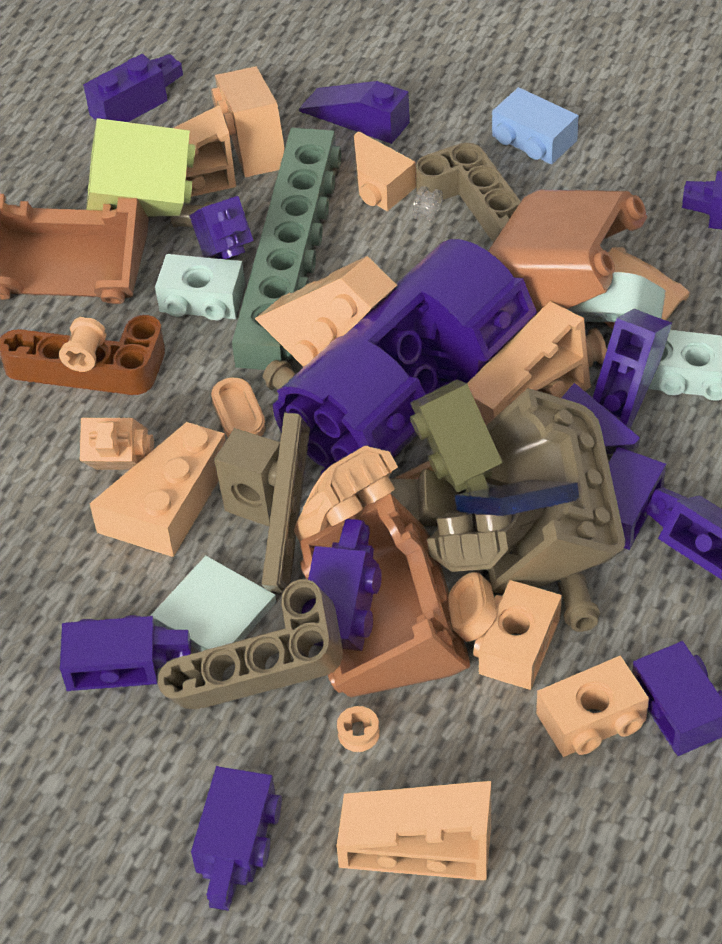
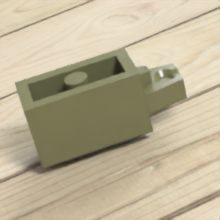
M455 380L410 402L415 412L414 415L410 416L411 423L421 440L427 438L433 454L429 455L428 459L438 479L445 478L447 482L453 484L456 492L465 489L472 505L477 508L493 502V496L485 479L493 475L492 468L503 462L468 384Z

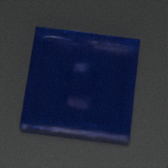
M527 480L455 495L456 509L463 513L506 516L577 501L579 490L577 482Z

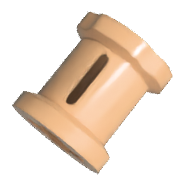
M79 317L72 322L70 326L71 337L61 347L59 357L68 368L79 372H87L96 363L95 352L97 347L105 341L106 333L105 327L97 320Z

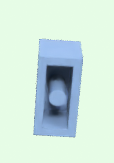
M518 87L492 110V136L503 145H512L526 152L530 158L535 160L541 159L552 165L577 141L579 115Z

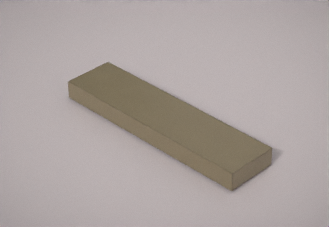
M284 413L261 584L273 594L283 595L284 590L291 582L296 543L294 528L299 518L310 427L300 414Z

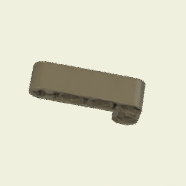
M460 143L427 154L416 162V190L418 196L428 202H437L460 195L493 243L521 203L483 149L474 143Z
M299 579L290 583L283 592L281 603L285 629L170 660L161 668L158 674L157 684L160 691L180 707L200 709L333 673L340 666L343 659V648L333 601L313 581ZM311 599H316L314 607L309 612L301 614L303 605ZM320 641H324L321 652L309 658L311 647ZM279 653L277 663L272 668L265 669V664L269 657ZM235 665L233 675L229 679L222 681L224 671L228 667Z

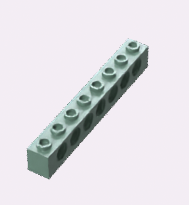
M290 129L232 340L236 368L265 370L274 360L281 362L285 361L286 358H293L255 318L281 296L293 293L309 284V278L306 277L307 273H314L316 251L313 250V247L321 245L323 226L320 223V219L327 220L329 198L326 195L327 193H334L335 171H333V168L339 169L341 165L342 150L341 146L335 145L334 130Z

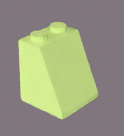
M97 118L92 144L86 210H103V204H111L115 210L118 198H137L147 216H180L183 203L190 204L192 181L186 180V168H193L195 145L189 144L190 130Z

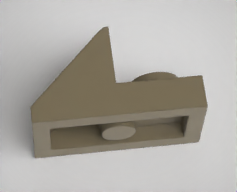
M423 469L418 479L389 478L395 488L391 494L423 526H438L437 517L459 509V492H456L453 484L447 482L445 478L439 480L435 472L429 469Z

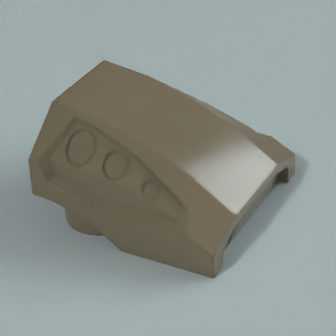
M543 498L487 504L481 508L473 505L465 506L437 517L438 530L427 538L430 557L451 572L493 568L505 558L541 517L545 509Z

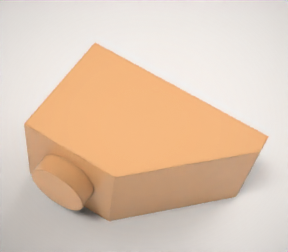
M359 131L354 134L359 196H361L366 204L370 206L377 205L389 211L416 188V162Z

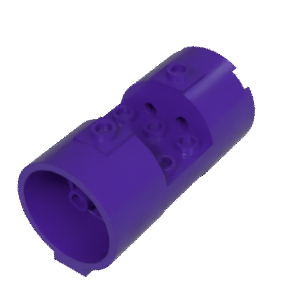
M460 239L443 241L396 283V288L344 336L334 339L277 391L279 395L278 400L273 403V413L281 433L284 413L300 414L310 427L307 455L314 462L324 467L320 474L332 464L363 446L389 451L394 459L418 436L410 420V416L415 414L410 402L455 380L468 383L537 313L523 278H515L495 256L474 243Z

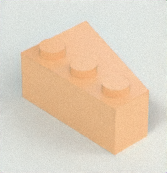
M257 66L215 75L217 88L211 89L214 107L218 105L221 107L229 136L231 135L244 176L250 177L279 170L285 148L278 105Z
M220 105L173 127L175 129L190 130L189 144L195 145L193 168H186V180L192 181L191 197L236 187L230 136Z
M366 256L332 272L329 276L319 281H313L305 285L300 290L281 296L255 319L304 367L334 339L344 336L384 300L396 288L397 284Z
M550 301L467 383L486 425L527 388L559 398L574 383L584 391L591 388L584 318Z
M188 422L183 424L90 503L97 533L174 557L219 481L214 458L226 441L225 433Z
M491 781L344 794L336 846L339 868L486 880L491 834Z

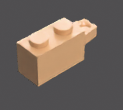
M81 418L80 461L96 470H130L154 450L153 435H148V429L133 418Z

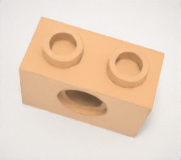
M509 580L503 596L496 595L494 598L497 609L496 618L487 632L476 639L473 656L479 658V674L531 690L561 619L562 595Z
M620 655L538 690L536 714L563 757L574 752L584 755L594 751L601 744L602 740L615 734L625 737L638 731L646 721L649 698ZM589 709H597V710H600L601 712H599V713H592V712H589V711H587V710H589Z

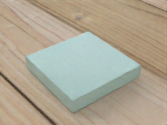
M205 555L150 616H153L154 623L158 627H166L172 630H188L191 646L201 652L244 640L276 604V596Z

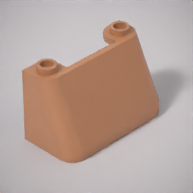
M539 189L523 198L488 252L495 256L515 278H523L537 313L550 301L565 309H569L608 290L612 282L613 273L615 272V265L611 255L603 250L600 244L604 239L623 230L634 231L642 227L647 219L645 206L637 195L633 196L628 191Z
M0 194L1 300L9 299L10 294L101 297L103 302L122 304L125 298L133 296L149 218L137 198H118L115 210L111 204H103V210L32 208L28 201H20V206L8 205L5 203L6 196Z
M391 493L364 506L361 511L348 519L363 520L370 528L368 546L374 548L373 559L379 564L381 569V586L379 592L373 594L370 609L373 614L372 632L368 638H365L362 651L343 649V659L340 666L328 675L332 686L338 693L343 692L352 698L450 677L469 668L470 660L464 640L453 631L448 608L449 590L441 564L430 557L427 538L430 535L423 525ZM345 520L334 526L330 525L321 532L299 541L304 558L300 561V565L307 580L314 547H332L333 542L339 543Z

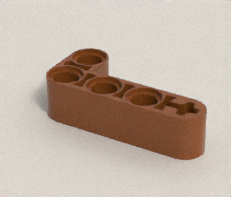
M139 315L129 320L119 342L105 340L102 345L98 346L95 352L96 363L87 372H79L68 368L59 357L60 349L69 341L70 335L17 329L8 331L0 337L1 360L6 375L11 379L127 395H140L152 388L165 356L161 324L157 318L150 315Z

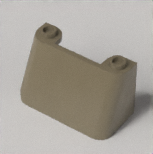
M527 388L486 425L503 462L491 469L493 475L486 478V482L501 487L503 503L543 498L545 508L541 517L512 549V554H507L497 565L488 569L493 592L504 594L509 580L539 588L603 564L623 551L625 546L624 532L598 419L591 410L579 403Z

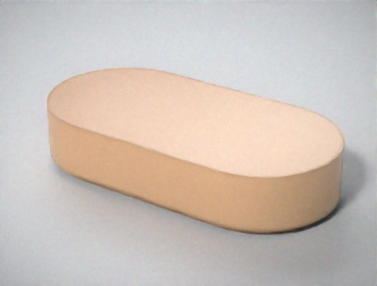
M226 378L219 381L213 387L211 397L226 436L229 437L234 428L263 436L266 429L265 418L250 384L240 378Z
M479 572L468 573L460 578L448 595V608L452 629L466 642L474 641L486 633L497 615L492 585Z

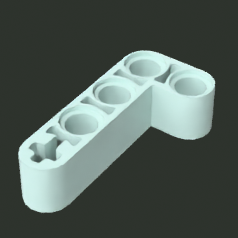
M614 272L612 282L605 293L567 310L583 317L584 322H615L617 317L632 309L662 318L666 290L640 275Z

